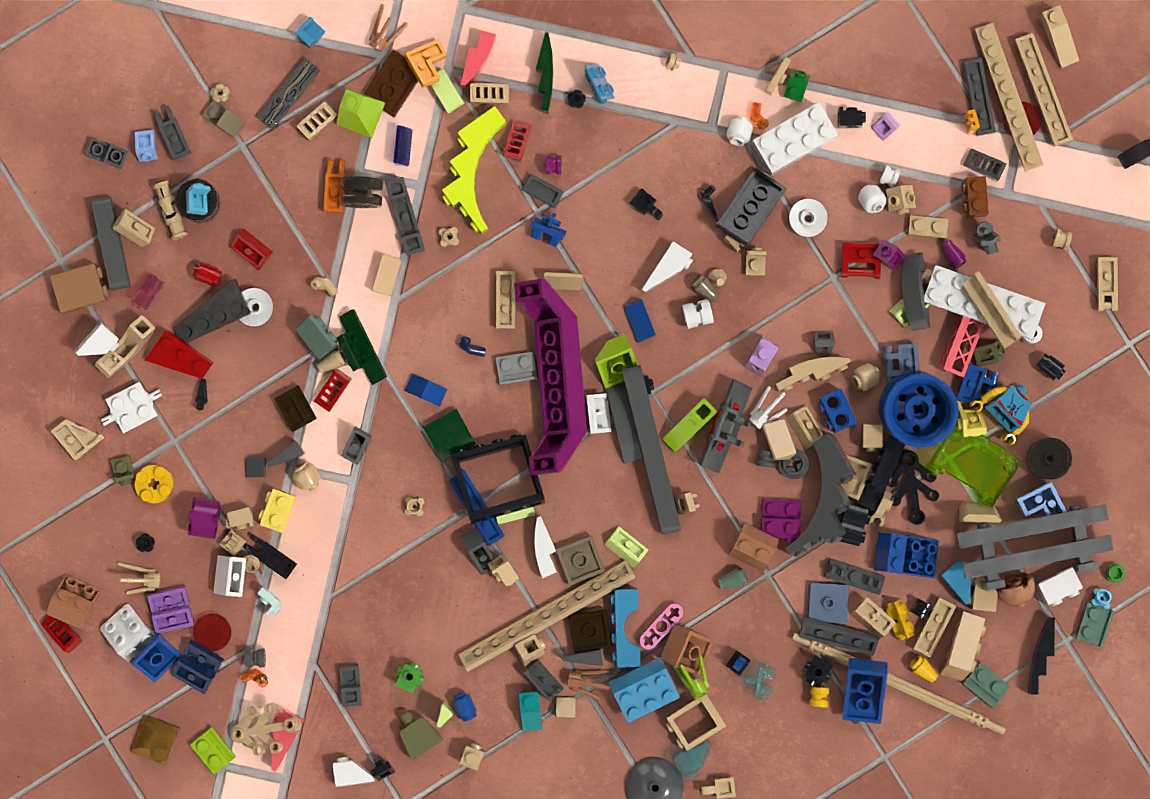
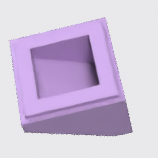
M887 112L871 127L884 141L900 127V124Z

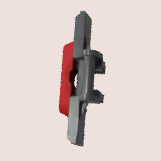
M732 379L725 399L720 404L706 441L707 445L700 460V466L720 473L730 444L743 447L744 442L737 440L736 437L741 425L750 428L752 422L741 417L750 396L751 387Z

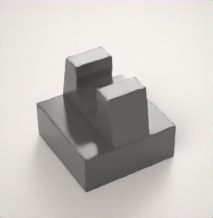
M833 331L814 332L816 353L821 352V347H827L828 353H832L835 344Z

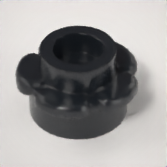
M580 90L570 92L567 96L569 106L572 108L583 107L586 101L585 94H582Z
M145 533L136 539L139 551H152L155 544L153 537Z

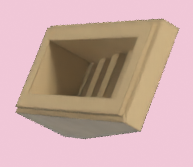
M470 83L471 104H509V84ZM476 89H480V98H476ZM484 89H488V98H484ZM492 89H495V99H492ZM499 89H503V99H499Z
M324 101L296 127L311 141L338 115ZM323 109L331 115L329 118L322 113ZM317 114L325 120L323 123L316 117ZM312 119L319 125L317 128L310 122ZM307 124L313 130L311 133L305 128Z

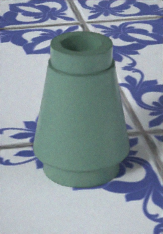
M736 568L718 579V582L723 590L744 586L745 583H748V579L743 568Z

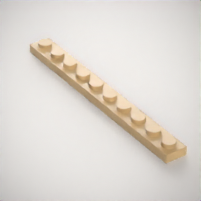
M624 561L458 655L465 669L469 672L515 646V644L542 631L636 577L627 561Z

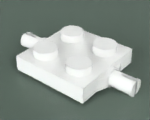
M138 382L105 399L111 414L101 419L104 422L103 425L106 426L115 421L120 426L122 432L125 433L158 416L154 409L153 401L163 396L162 393L156 395L161 392L160 389L149 394L144 390L141 382Z

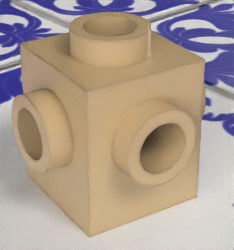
M913 185L886 189L889 212H897L898 215L909 213V209L916 208Z

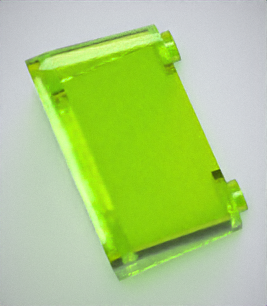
M956 422L954 429L948 437L939 443L926 468L934 475H943L946 472L976 490L978 500L982 504L993 507L1016 473L1019 458L982 434L964 437L962 430H958Z

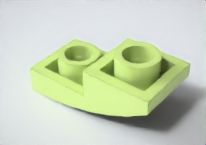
M442 69L437 72L440 77L439 81L431 84L446 111L451 113L465 103L447 72Z

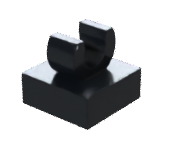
M380 756L373 760L376 768L371 771L378 781L395 773L389 761L384 763Z

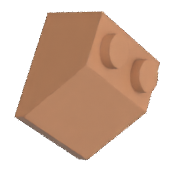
M744 523L729 552V556L763 572L776 551L779 539Z
M674 624L661 654V659L678 668L682 664L688 672L699 676L701 669L698 655H702L703 663H705L714 640Z

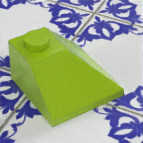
M346 89L339 107L337 125L373 138L385 102L355 90Z
M625 334L608 340L595 359L606 389L624 382L622 369L638 366Z

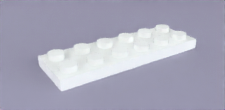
M935 265L924 296V303L987 324L962 285L971 277ZM987 283L1021 336L1033 340L1046 303Z

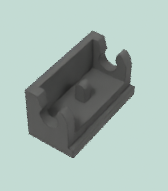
M539 660L524 672L549 702L564 689Z

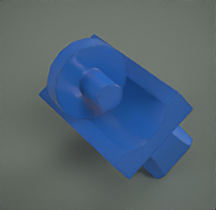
M552 213L551 217L543 215L542 220L534 218L530 226L532 227L530 237L540 240L544 232L550 235L547 243L556 247L560 240L564 238L566 230L559 228L561 222L556 220V214Z

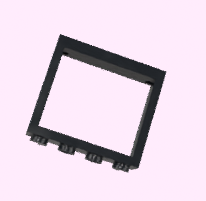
M521 434L512 435L510 439L504 441L503 439H497L492 441V444L486 446L479 444L468 451L461 449L452 455L453 465L470 524L545 504L538 475H530L536 494L473 512L460 467L462 462L522 446L530 472L529 456H532L526 434L522 436Z

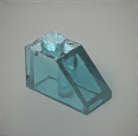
M709 741L694 746L688 751L685 750L673 755L683 778L687 777L689 780L698 776L697 772L701 771L711 747Z

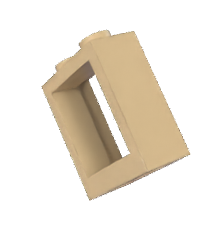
M707 695L694 699L666 717L668 721L665 723L671 733L675 731L678 738L675 740L680 748L683 749L685 747L687 751L726 727ZM702 702L717 726L688 743L673 719Z

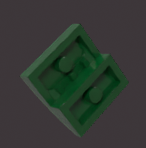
M457 408L423 426L442 463L452 458L455 452L461 449L466 450L476 444Z

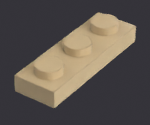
M496 271V329H515L514 283H516V271Z
M938 597L934 609L931 611L912 649L931 658L956 606Z

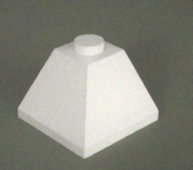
M100 321L78 345L75 352L78 356L107 354L108 351L112 353L119 345L117 342L119 338Z

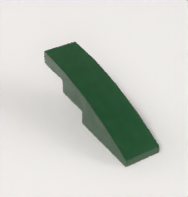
M545 32L536 65V72L542 73L538 92L545 94L541 112L549 114L554 73L549 33Z

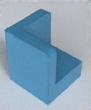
M311 16L295 32L297 37L310 49L326 33Z

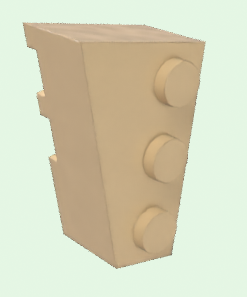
M964 611L959 616L952 637L951 648L946 655V665L941 669V675L962 682L970 672L974 671L976 661H974L975 654L978 655L981 649L979 640L986 631L984 618Z

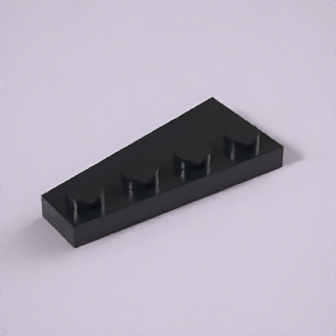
M233 279L174 327L177 336L186 343H189L250 315V309L237 279Z

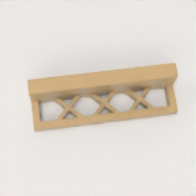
M979 271L972 278L962 283L1004 349L1021 339V334Z

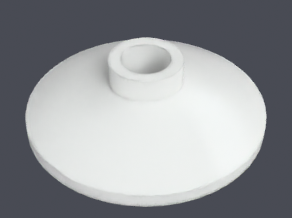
M814 199L800 200L792 207L789 214V222L792 229L804 237H813L821 233L828 219L824 206ZM806 215H809L811 217L810 222H806L804 220V217Z
M249 288L242 293L251 314L241 318L240 321L249 326H260L266 323L273 312L271 297L264 290L258 288ZM254 304H258L259 309L257 311L253 309Z

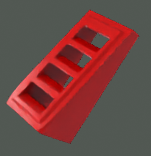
M513 120L503 152L504 157L517 161L522 160L532 128L531 124ZM516 126L525 128L527 130L526 132H522L516 130L515 128ZM514 133L522 135L524 139L513 137ZM511 141L520 142L522 145L511 144ZM511 147L520 151L519 153L509 151V148Z
M335 369L314 402L330 412L352 378L339 369ZM335 377L339 378L345 383H340L338 380L335 379ZM333 383L334 385H336L337 387H339L340 390L338 391L337 389H335L334 387H332L330 384ZM328 389L336 395L335 398L325 391ZM324 396L330 401H332L331 404L327 403L321 397Z
M48 616L41 625L64 652L70 653L83 640L69 624L58 620L51 628L50 625L56 618ZM62 625L63 628L57 633H55V631ZM68 632L63 639L60 638L64 633Z

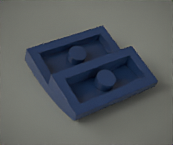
M190 640L171 675L205 694L224 658Z

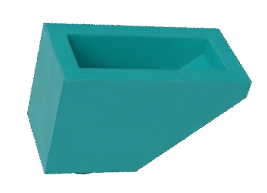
M539 692L519 693L523 731L541 730Z

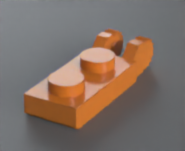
M328 159L327 173L325 174L323 211L343 213L345 160L340 159L339 174L332 173L333 159Z

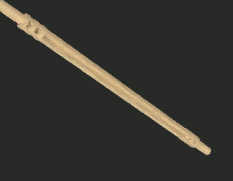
M794 633L792 640L809 647V650L847 667L849 658L857 659L824 643L801 638L797 633ZM887 674V685L984 729L989 728L1002 735L1005 733V727L990 721L988 717L893 674Z

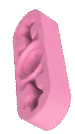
M670 604L641 635V646L645 649L654 648L673 628L674 624L682 618V607L678 604ZM670 608H679L678 613L680 615L678 617L673 616L670 619L673 621L671 625L667 619L662 618L664 614L667 617L671 614ZM657 622H666L667 629L664 632L657 631ZM653 628L654 632L660 635V637L657 639L654 636L652 645H644L645 640L643 638L645 636L650 637L653 633L649 631Z

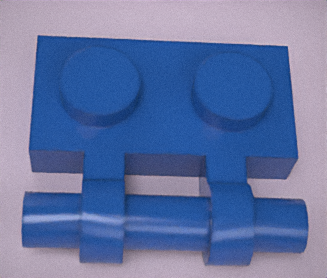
M969 363L956 400L968 404L977 399L981 400L983 395L997 387L999 373L992 371L990 378L985 377L987 369ZM982 384H988L985 393H979Z

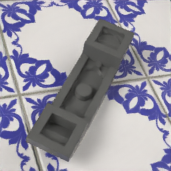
M400 177L385 182L406 255L425 251L404 178Z
M922 252L904 256L902 265L903 300L912 331L930 328L929 309L925 308L921 272H924L925 268Z
M625 384L607 388L606 391L624 463L643 459Z

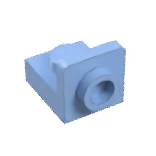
M154 130L135 132V151L139 161L149 162L158 159Z

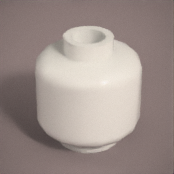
M744 116L731 119L726 133L730 143L736 146H743L751 139L753 125Z
M877 185L863 187L858 196L859 203L868 213L880 212L887 201L886 196Z

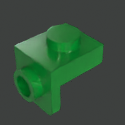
M792 70L783 97L802 102L810 76L802 70Z

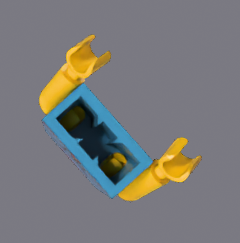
M1023 385L994 388L983 395L980 401L974 400L970 403V406H973L975 403L979 405L978 409L974 412H980L983 409V405L986 404L985 408L1011 432H1006L1001 437L1005 441L1010 436V440L1007 442L1009 445L1015 443V436L1019 435L1029 424L1031 402L1025 397L1027 389Z

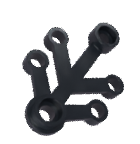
M905 451L899 458L900 466L891 476V478L896 480L895 485L888 483L889 487H896L899 482L898 479L907 471L906 481L897 493L891 496V501L893 497L898 498V503L892 504V506L900 505L901 499L909 490L912 508L909 520L914 525H920L925 520V514L919 507L917 489L927 495L929 501H937L939 493L917 479L914 469L924 475L927 482H934L937 476L935 472L929 471L919 463L918 455L915 452ZM908 456L912 458V463L910 464L905 461ZM929 473L934 475L933 480L927 479ZM931 492L936 493L935 499L930 498ZM916 513L920 515V519L918 521H915L913 519V516Z

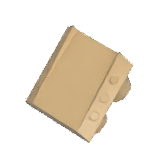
M963 501L958 507L959 522L1001 523L1002 521L991 501L989 504L966 503Z

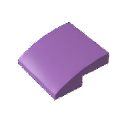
M185 585L147 595L156 634L194 626Z

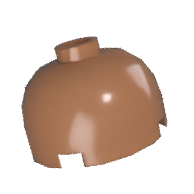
M1015 572L1006 575V587L996 589L1000 599L1011 606H1025L1035 593V583L1032 574L1030 573L1028 576L1026 572Z

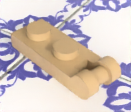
M1117 257L1097 258V311H1104V309L1118 310ZM1104 296H1111V301L1104 302Z

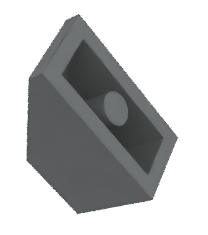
M476 528L463 535L461 539L483 575L490 571L488 563L495 558L480 531Z

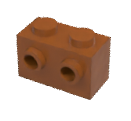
M986 176L967 177L962 183V194H965L963 211L966 213L967 218L986 217L989 214Z

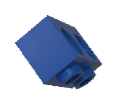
M842 388L819 398L818 406L822 414L826 413L828 417L826 423L830 431L833 430L834 433H837L857 424ZM831 397L837 400L835 408H830L827 404L828 399ZM837 415L844 416L845 424L843 426L836 424L835 418Z

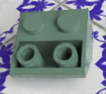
M311 314L296 331L318 360L321 361L338 348L336 344L338 340L331 331L326 332L324 329L326 324L319 316L314 317Z

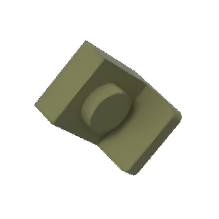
M999 340L975 347L974 356L979 367L1000 362L1005 358V349Z
M127 456L111 461L115 483H120L121 486L132 483L131 479H135L136 476L131 457Z

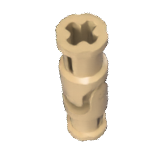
M169 181L160 182L152 187L157 192L159 206L163 208L162 213L166 225H169L173 235L171 238L172 240L183 238L188 235V232L183 227V218L176 205V199L172 196L168 185L170 183Z

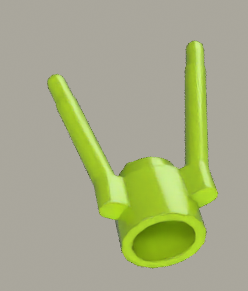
M698 655L703 681H700V679L693 681L682 664L679 667L684 676L675 666H672V669L690 691L694 699L705 696L708 693L707 688L710 687L702 655Z

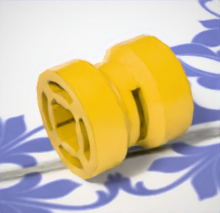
M810 686L812 698L809 700V706L827 708V695H829L830 688Z

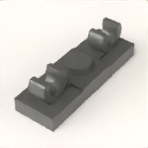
M832 559L829 561L824 577L878 595L881 593L885 576Z

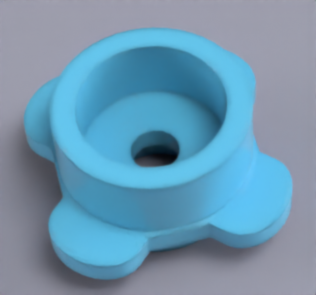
M1096 588L1093 591L1094 599L1092 604L1108 609L1112 597L1111 592Z

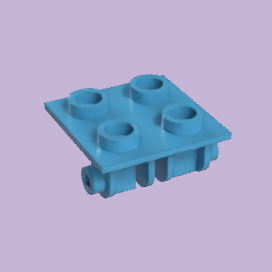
M599 64L584 65L586 72L584 75L588 83H590L589 85L594 86L592 92L596 91L594 96L597 102L604 104L608 99H615L614 89L606 80L604 68Z

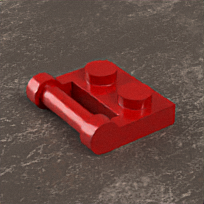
M843 243L841 278L858 276L880 279L881 260L873 255L880 244ZM848 263L874 264V269H848Z

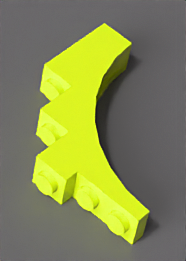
M495 106L457 132L459 136L458 142L463 148L467 147L468 149L450 161L452 165L449 167L455 177L459 175L460 178L442 190L444 193L442 198L448 206L452 204L453 207L461 204L462 206L459 209L465 217L469 215L472 219L471 226L476 232L480 231L481 234L485 233L488 227L483 221L476 204L474 190L475 173L486 145L506 125L505 119Z

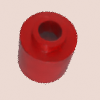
M201 262L200 265L196 264L193 275L196 276V281L211 286H218L222 271L218 270L219 268Z

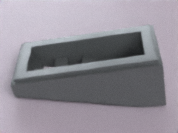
M971 148L962 166L998 182L1007 163ZM973 156H978L974 165L970 164ZM982 158L984 159V162L981 168H979L977 166ZM988 162H991V165H990L988 171H986V170H985V167H986L987 163H988ZM995 165L999 166L996 173L993 174L992 171Z
M295 441L268 460L265 465L273 467L303 456L306 452Z
M601 650L566 654L563 656V661L603 665Z

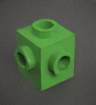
M410 662V664L405 663L404 667L400 666L396 673V676L399 678L395 685L413 693L416 686L420 687L425 678L422 676L421 666ZM408 673L413 675L412 680L407 678Z

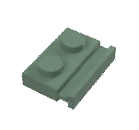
M1087 602L1075 639L1103 648L1114 611L1104 609L1101 606H1094L1092 603Z
M981 662L962 683L991 708L995 707L1010 688L1006 682Z

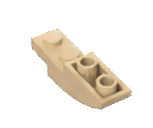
M825 357L802 362L789 368L788 371L791 376L775 384L778 392L783 390L785 393L794 388L792 384L797 381L802 384L811 379L809 376L811 374L815 381L820 379L822 382L831 377V372L837 370L839 373L847 369V364L851 361L849 358Z

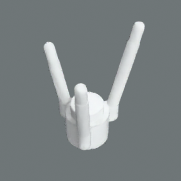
M768 386L755 408L751 411L750 414L752 416L749 420L761 429L762 425L771 423L788 411L787 408L771 418L767 416L785 396L784 392L763 412L759 408L771 389Z

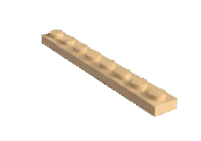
M991 23L976 28L975 33L1024 171L1027 172L1042 167L1044 165L994 24Z

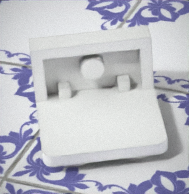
M129 604L124 605L100 627L101 632L117 654L128 662L136 657L157 636L152 629L143 623Z

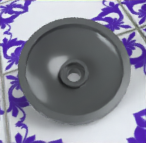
M648 758L642 760L632 768L627 777L626 792L628 799H681L683 796L684 783L679 770L665 759ZM654 784L659 786L656 792L651 789Z

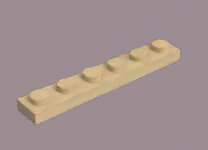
M1031 33L1015 39L1014 42L1054 147L1072 141L1071 132L1034 34Z

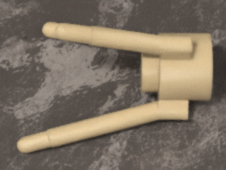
M122 562L117 563L118 566L148 573L144 574V578L119 579L120 582L144 583V586H148L126 591L127 595L155 591V588H160V573H156V569H146Z

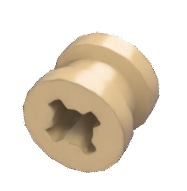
M1057 229L1053 237L1052 247H1061L1064 251H1067L1071 243L1072 233H1064L1061 229Z

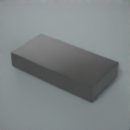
M531 173L521 191L554 209L564 191Z

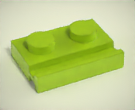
M213 727L190 744L214 775L237 757Z

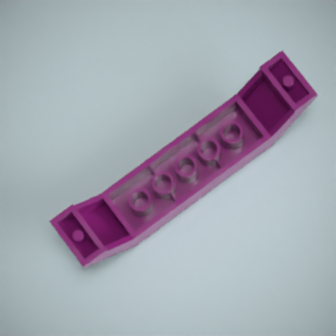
M545 278L514 283L516 302L522 305L534 321L544 434L534 454L529 456L530 475L561 472L587 433L577 316Z

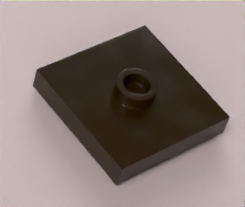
M606 609L568 615L574 654L612 648Z

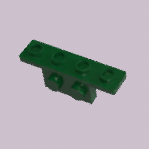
M351 309L339 316L346 333L336 338L352 371L364 368L372 385L387 378L385 370L355 309Z

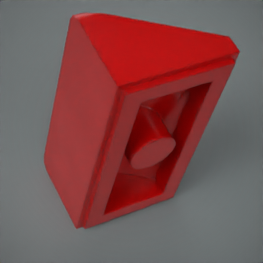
M245 229L238 232L229 246L258 270L261 269L273 253L272 250Z

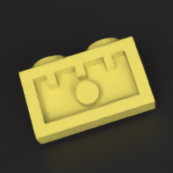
M273 489L272 492L269 491L265 499L267 503L266 509L261 510L258 518L261 521L260 525L283 533L296 497Z

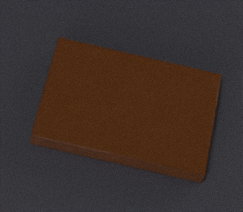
M393 49L364 94L385 102L383 111L395 118L419 81L405 57Z

